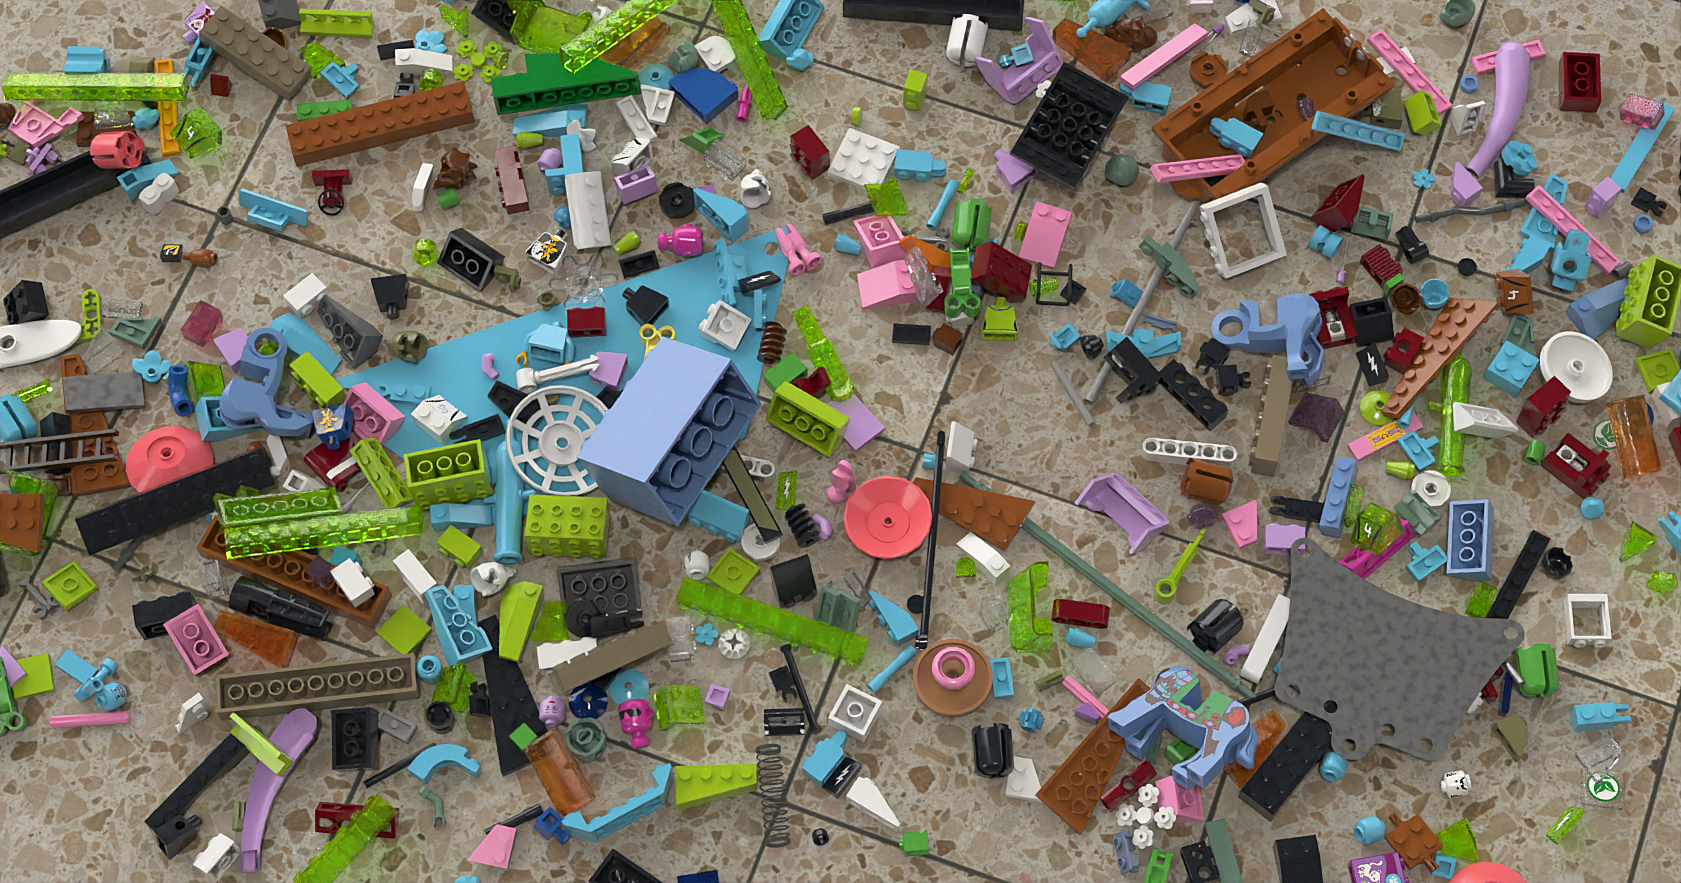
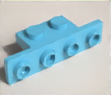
M245 189L239 191V205L251 209L247 214L248 221L278 231H282L288 222L301 226L308 224V210Z
M721 237L713 245V253L716 260L715 267L719 278L718 285L721 290V301L733 307L736 303L734 290L741 291L738 280L748 277L744 255L728 254L725 238Z

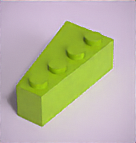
M756 764L676 766L677 812L693 806L698 807L711 801L716 802L726 797H734L758 790Z

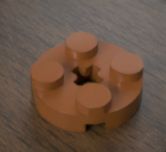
M1201 53L1193 58L1189 73L1196 84L1200 85L1203 89H1207L1226 75V64L1217 54ZM1205 67H1206L1207 69H1210V68H1211L1212 70H1211L1210 73H1207V72L1204 71V70H1205L1204 68H1205Z

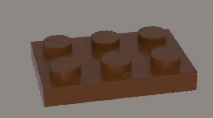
M81 111L80 113L83 114L84 119L78 122L76 144L78 147H90L92 140L100 133L134 131L135 124L132 117L135 116V112Z

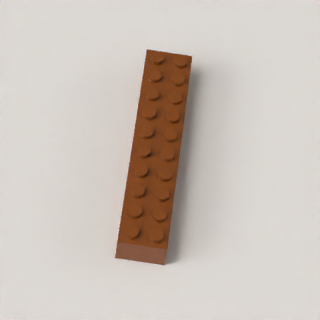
M461 81L286 125V130L296 166L299 167L474 123L475 120L465 83Z
M216 515L197 546L199 554L205 559L301 597L373 629L392 596L388 586L371 580L374 584V587H372L374 595L357 607H354L330 573L337 565Z

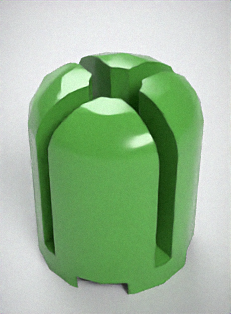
M970 198V202L960 203V200L956 202L951 236L952 243L956 247L965 249V244H968L969 251H976V246L988 242L992 207L990 209V207L986 206V201Z
M1534 644V647L1522 650V646L1515 649L1516 670L1525 681V684L1519 687L1521 694L1528 698H1546L1556 693L1560 684L1555 647L1551 649L1550 644Z

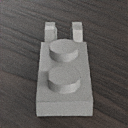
M372 703L368 704L367 707L378 710L379 730L406 744L409 743L418 728L416 724L383 707L380 708Z

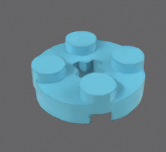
M1510 141L1502 150V158L1507 166L1511 165L1514 168V173L1526 176L1537 168L1536 159L1532 153L1533 149L1529 144Z

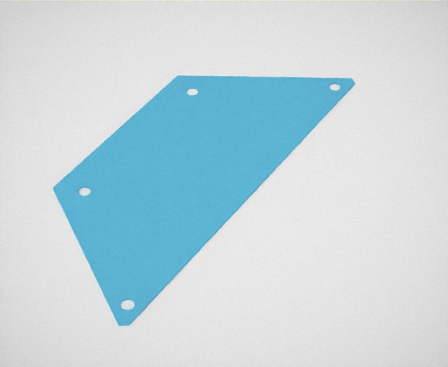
M786 226L781 228L785 235H787ZM775 230L727 246L728 254L744 255L748 277L765 271H772L781 278L782 281L757 289L763 290V294H766V305H763V313H766V322H774L789 261L782 253ZM769 243H776L779 246V252L775 255H769L765 252V246ZM712 251L554 305L549 311L542 309L428 348L425 356L417 360V362H410L399 358L337 379L336 381L344 389H350L351 386L366 382L378 393L386 391L385 389H380V383H385L389 387L393 386V382L431 386L430 398L440 395L467 415L468 418L458 429L499 414L506 432V421L509 418L488 399L487 395L496 380L518 390L516 372L520 369L532 368L535 372H540L565 364V361L558 363L530 357L527 354L529 364L527 367H524L523 362L525 359H522L518 365L516 357L522 354L521 348L526 335L537 330L541 324L552 326L553 322H560L563 328L567 330V310L575 307L582 309L594 306L605 307L607 336L571 338L574 344V358L571 363L590 359V355L595 356L599 351L627 354L629 364L619 391L624 388L629 379L634 377L644 363L646 350L640 339L639 331L642 326L627 312L626 302L628 300L622 297L624 290L628 287L636 292L640 286L644 285L667 296L669 307L653 324L656 331H659L663 326H671L675 330L676 341L730 358L755 395L757 394L764 363L757 360L765 324H763V328H754V290L744 294L741 291L734 290L736 303L733 308L751 318L736 349L731 351L721 344H714L699 335L701 330L698 327L703 319L707 320L709 316L706 313L712 303L715 304L721 300L718 272L715 267V254ZM646 334L644 337L649 338L652 334ZM492 353L495 357L492 368L500 374L495 381L488 377L481 369V358L484 354ZM589 371L542 382L537 387V390L557 385L572 386L582 389L595 397L604 389L590 382ZM559 393L560 400L556 405L572 407L576 396ZM390 397L386 399L406 416L398 432L384 444L385 447L402 459H404V454L453 445L455 442L466 438V435L455 440H451L449 437L442 445L414 424L411 413L419 405L392 403ZM583 399L579 410L589 416L595 425L600 424L603 415L596 407ZM563 411L551 412L554 421H566L569 414ZM544 415L541 416L534 428L540 432L547 426ZM576 416L573 424L581 432L590 429L581 418ZM749 424L742 432L738 440L746 438ZM515 428V439L522 444L523 432ZM506 433L481 441L489 461L492 488L496 483V450L502 442L506 441ZM532 436L528 437L529 452L539 449V439ZM559 439L557 440V445L565 448L566 442ZM542 456L533 459L538 467L547 472L549 462ZM579 460L574 463L579 472L585 469ZM526 461L525 475L535 484L542 486L544 477L534 471ZM567 466L556 467L555 476H572ZM589 473L582 477L587 486L595 483V480ZM524 481V491L535 490L536 495H549L533 488ZM551 481L549 490L575 492L580 490L575 481ZM483 498L470 499L464 502L467 505L491 507L492 523L496 525L495 503L485 504ZM529 498L523 501V515H526L528 512Z

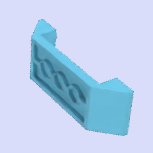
M661 764L652 772L656 788L651 787L647 789L644 795L629 799L620 808L617 806L610 809L608 814L603 817H595L588 825L580 811L568 814L562 820L565 832L570 837L596 843L666 805L674 780L671 764Z

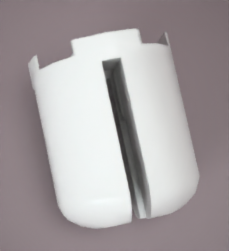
M963 14L961 18L955 19L954 17L946 50L948 59L954 64L961 65L966 38H968L964 67L977 65L974 58L982 56L988 24L986 22L985 25L979 21L978 16Z

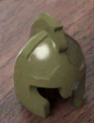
M418 331L398 332L393 339L383 340V344L391 346L398 358L410 362H417V360L423 358L428 348L426 336Z

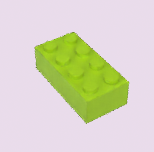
M785 381L774 391L765 420L830 457L840 447L850 418Z

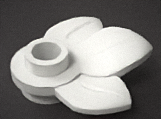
M578 119L572 121L567 126V135L579 134L582 151L590 152L596 148V145L592 142L595 137V129H581Z

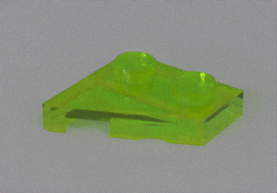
M317 41L300 48L306 63L311 66L313 79L321 77L320 72L333 61L340 68L346 67L344 60Z
M567 600L546 601L530 641L569 639V631L564 620V613L567 611Z

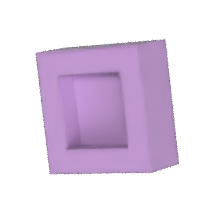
M711 683L705 704L724 710L730 689Z

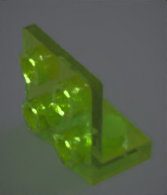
M664 685L654 693L660 731H667L675 724L705 723L699 686Z

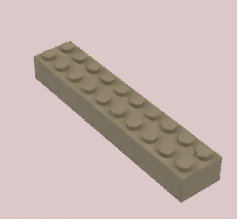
M411 653L215 675L216 713L222 721L231 720L232 718L229 716L233 712L243 718L291 713L299 708L311 711L420 698L419 677L416 671L418 661L415 654Z

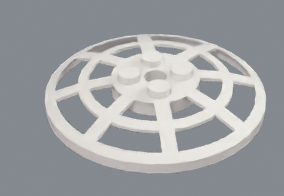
M564 385L549 386L529 394L518 404L508 422L506 448L511 464L525 482L545 494L553 496H579L599 487L596 482L587 486L582 477L586 476L588 471L584 469L579 472L574 464L578 461L577 455L585 439L591 437L599 424L595 425L590 417L580 411L579 408L583 399L596 407L602 415H604L608 408L594 395L576 387ZM563 393L576 397L572 407L567 405L548 406L545 395ZM538 399L541 410L532 415L527 424L516 419L526 405ZM563 411L569 414L566 421H554L551 412ZM544 415L547 426L543 431L540 432L532 428L534 422ZM576 416L581 418L590 429L581 432L573 424ZM513 427L523 432L522 449L524 454L516 457L513 455L511 446ZM528 435L539 439V449L529 452ZM557 440H564L566 442V447H559L557 445ZM542 456L549 462L547 472L538 467L533 459ZM527 461L534 471L544 477L542 486L530 480L521 471L518 464ZM567 466L572 476H555L556 467ZM551 481H575L580 490L575 492H556L549 490Z

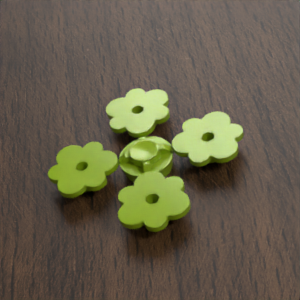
M472 40L460 42L456 52L462 58L470 57L471 65L461 63L459 66L454 67L455 79H460L464 82L468 81L469 77H473V67H482L480 77L483 78L485 83H490L491 78L500 76V69L496 68L495 65L488 66L485 64L486 58L496 60L504 54L502 45L500 43L496 44L495 41H490L488 46H484L485 52L483 55L479 52L475 53L477 46L474 45Z

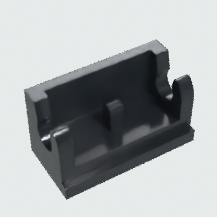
M804 708L764 709L765 736L805 735Z

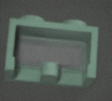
M1359 206L1358 213L1353 218L1354 222L1352 223L1351 233L1388 240L1394 214Z

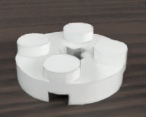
M1428 470L1414 478L1411 491L1415 490L1432 509H1440L1447 502L1451 493L1450 484L1448 485L1443 474ZM1432 486L1433 490L1436 492L1432 494L1428 493L1426 488Z
M754 523L749 525L745 529L741 540L744 553L755 562L765 561L774 557L780 549V537L767 544L764 542V545H757V539L763 540Z

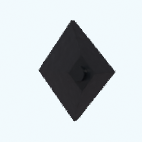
M477 0L471 14L516 45L542 2L539 0Z

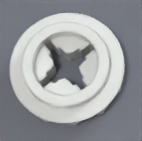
M737 628L728 629L721 634L718 640L721 653L730 659L743 657L750 648L749 637L744 631ZM734 637H736L739 644H736L734 650H732V645L728 642H732Z

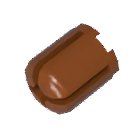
M1190 457L1186 463L1189 465V468L1182 475L1180 490L1182 492L1180 495L1217 505L1225 502L1232 488V471L1228 467Z

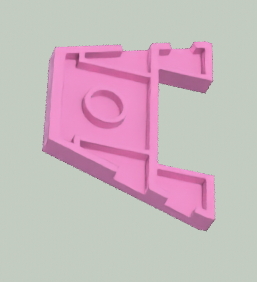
M33 83L30 87V94L25 96L23 100L24 105L21 110L17 111L8 130L11 134L35 148L84 119V116L79 111L70 107L57 120L39 109L36 105L47 93Z

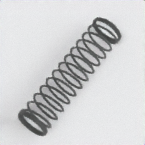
M773 743L763 744L756 747L755 752L758 754L756 756V759L759 760L757 766L760 768L758 774L761 776L758 781L762 783L759 788L763 791L760 796L763 798L761 804L764 806L761 811L765 814L762 819L766 821L763 827L767 829L764 832L765 836H767L765 845L771 848L784 847L791 843V839L788 838L790 836L789 833H777L769 836L766 832L768 830H786L789 826L778 825L767 828L765 824L768 822L782 823L789 819L787 817H779L766 820L764 817L766 815H784L788 811L774 810L766 813L764 809L766 807H784L787 803L775 802L765 805L763 801L781 800L786 796L777 794L765 798L762 794L764 792H782L785 788L772 787L766 790L761 788L764 784L779 785L785 782L783 779L762 782V777L775 778L782 776L784 773L770 772L764 775L760 774L762 769L777 770L783 766L781 764L759 766L761 762H779L782 758L778 756L762 760L758 758L759 755L779 754L781 746ZM768 747L778 748V749H770V750H766V751H759L760 749L768 748ZM774 758H778V759H779V760H774V761H765V760L774 759ZM772 766H781L777 768H767ZM770 774H780L776 776H767ZM774 781H782L779 783H769ZM772 789H782L778 791H769ZM775 804H784L780 806H771ZM782 840H783V841H787V842L779 843V844H772V843H770V842H773V841H782Z

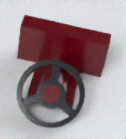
M350 170L312 171L315 186H324V190L318 198L320 210L327 215L338 214L344 207L343 185H352ZM323 195V206L321 207L320 200ZM336 206L340 210L335 213H329L324 208Z

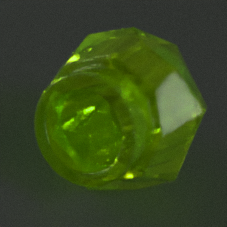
M1665 570L1654 571L1647 581V586L1650 590L1666 594L1678 587V579L1675 573Z

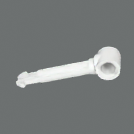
M590 355V359L540 372H535L532 368L520 369L516 372L518 390L524 393H532L537 390L538 384H542V382L592 369L593 372H596L600 364L593 363L599 361V358Z

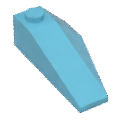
M289 312L274 319L269 328L279 331L285 337L288 354L299 358L308 351L331 376L342 362L338 355L303 319ZM266 338L270 345L278 347L274 340Z
M444 585L425 591L441 648L450 669L468 664L492 650L485 631L481 627H477L471 620V615L464 612L459 606L457 599Z

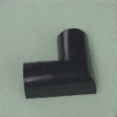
M1503 159L1495 161L1493 165L1495 198H1526L1535 189L1534 179L1514 178L1511 165L1507 166Z

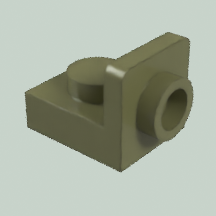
M1260 0L1249 1L1248 5L1253 7L1252 11L1261 15L1258 23L1268 25L1274 18L1275 8Z
M499 265L495 266L494 274L496 280L502 283L510 282V291L515 293L516 288H519L521 284L518 270Z

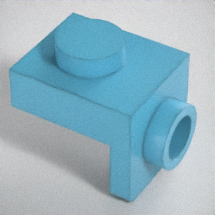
M1070 322L1056 334H1049L1053 347L1064 352L1082 338Z

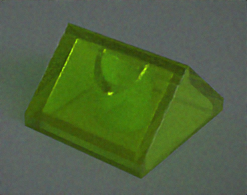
M194 361L187 362L193 396L197 403L201 397H218L222 395L225 384L221 365Z

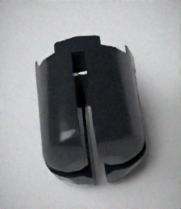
M1225 599L1215 600L1187 626V631L1190 629L1194 637L1192 642L1203 652L1208 650L1214 652V655L1242 629L1244 618L1237 607L1231 611L1229 610L1233 606V603Z
M993 723V727L982 728L981 725L972 729L976 773L984 778L999 779L1013 772L1012 732L1009 729V725Z

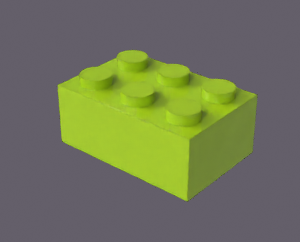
M308 351L289 365L292 370L290 374L295 379L294 383L300 390L304 389L310 401H316L319 404V409L344 402L346 398L344 388Z

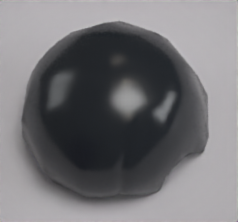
M1561 547L1549 549L1542 561L1545 572L1556 579L1565 578L1571 573L1573 568L1571 556L1566 555Z

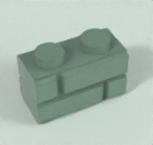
M1415 490L1408 492L1394 506L1397 516L1408 521L1416 535L1422 536L1428 533L1441 520V517Z

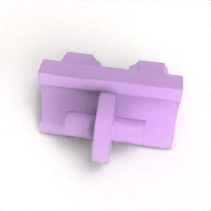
M47 143L40 153L38 147H35L33 151L30 149L26 150L25 154L28 158L25 162L30 164L33 161L28 168V175L34 176L47 170L48 168L42 165L44 161L52 165L56 163L59 155L52 150L50 144Z

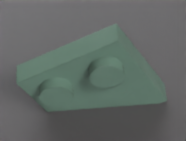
M1514 313L1500 346L1502 347L1507 340L1536 357L1533 319L1519 313Z
M158 316L154 317V319L121 317L117 319L109 333L114 338L144 349L162 321Z

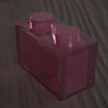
M1633 93L1627 95L1619 108L1622 121L1651 130L1656 129L1665 115L1663 102Z
M200 300L180 331L185 339L204 347L211 340L215 329L221 325L223 315L220 309Z

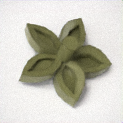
M147 565L140 571H134L136 577L132 581L135 582L141 579L147 582V577L152 576L155 571L154 569H149Z

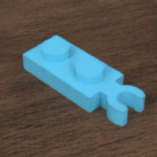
M393 382V386L389 387L385 383L379 384L380 389L386 390L384 393L379 394L385 399L390 397L392 403L420 405L423 400L430 398L432 390L431 386Z

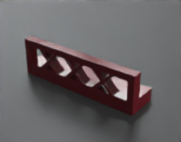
M319 802L315 809V832L395 839L399 808ZM320 818H328L332 825L329 827L320 826ZM348 820L352 826L349 829L343 828L339 822ZM365 821L372 828L370 830H363L359 824ZM390 823L391 832L383 831L379 825Z

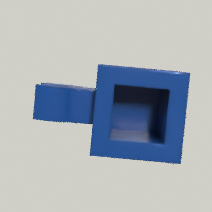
M551 807L535 821L533 826L547 841L554 835L556 840L561 845H564L570 837L561 829L563 825L562 820L564 819Z

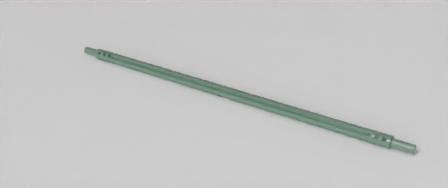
M963 471L960 478L973 487V489L995 493L981 481L977 482L966 472ZM1028 517L1025 519L1021 527L1233 690H1238L1246 697H1256V694L1243 685L1239 678Z

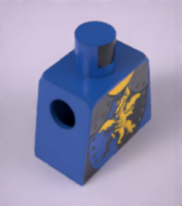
M344 402L312 411L318 437L324 444H328L329 449H338L340 447L339 441L350 437L354 416L352 409Z

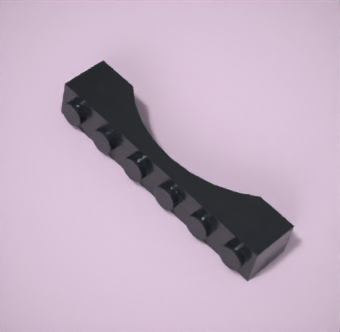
M230 733L144 821L145 824L154 832L180 814L184 816L197 798L212 783L235 768L249 754L246 746Z

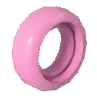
M948 647L941 650L934 657L932 675L936 683L942 688L960 690L973 680L975 662L966 650L958 647ZM949 659H958L964 664L965 672L961 677L951 679L944 675L942 671L943 663Z

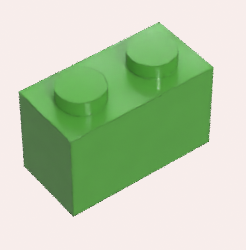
M792 353L789 356H784L775 367H770L766 370L764 383L774 393L785 381L791 384L796 378L808 377V369Z

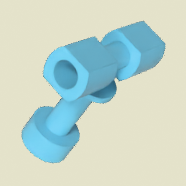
M106 658L100 664L101 670L94 678L89 677L86 684H83L74 691L73 696L79 702L85 701L103 688L104 683L102 680L106 675H113L118 669L117 664L113 660Z

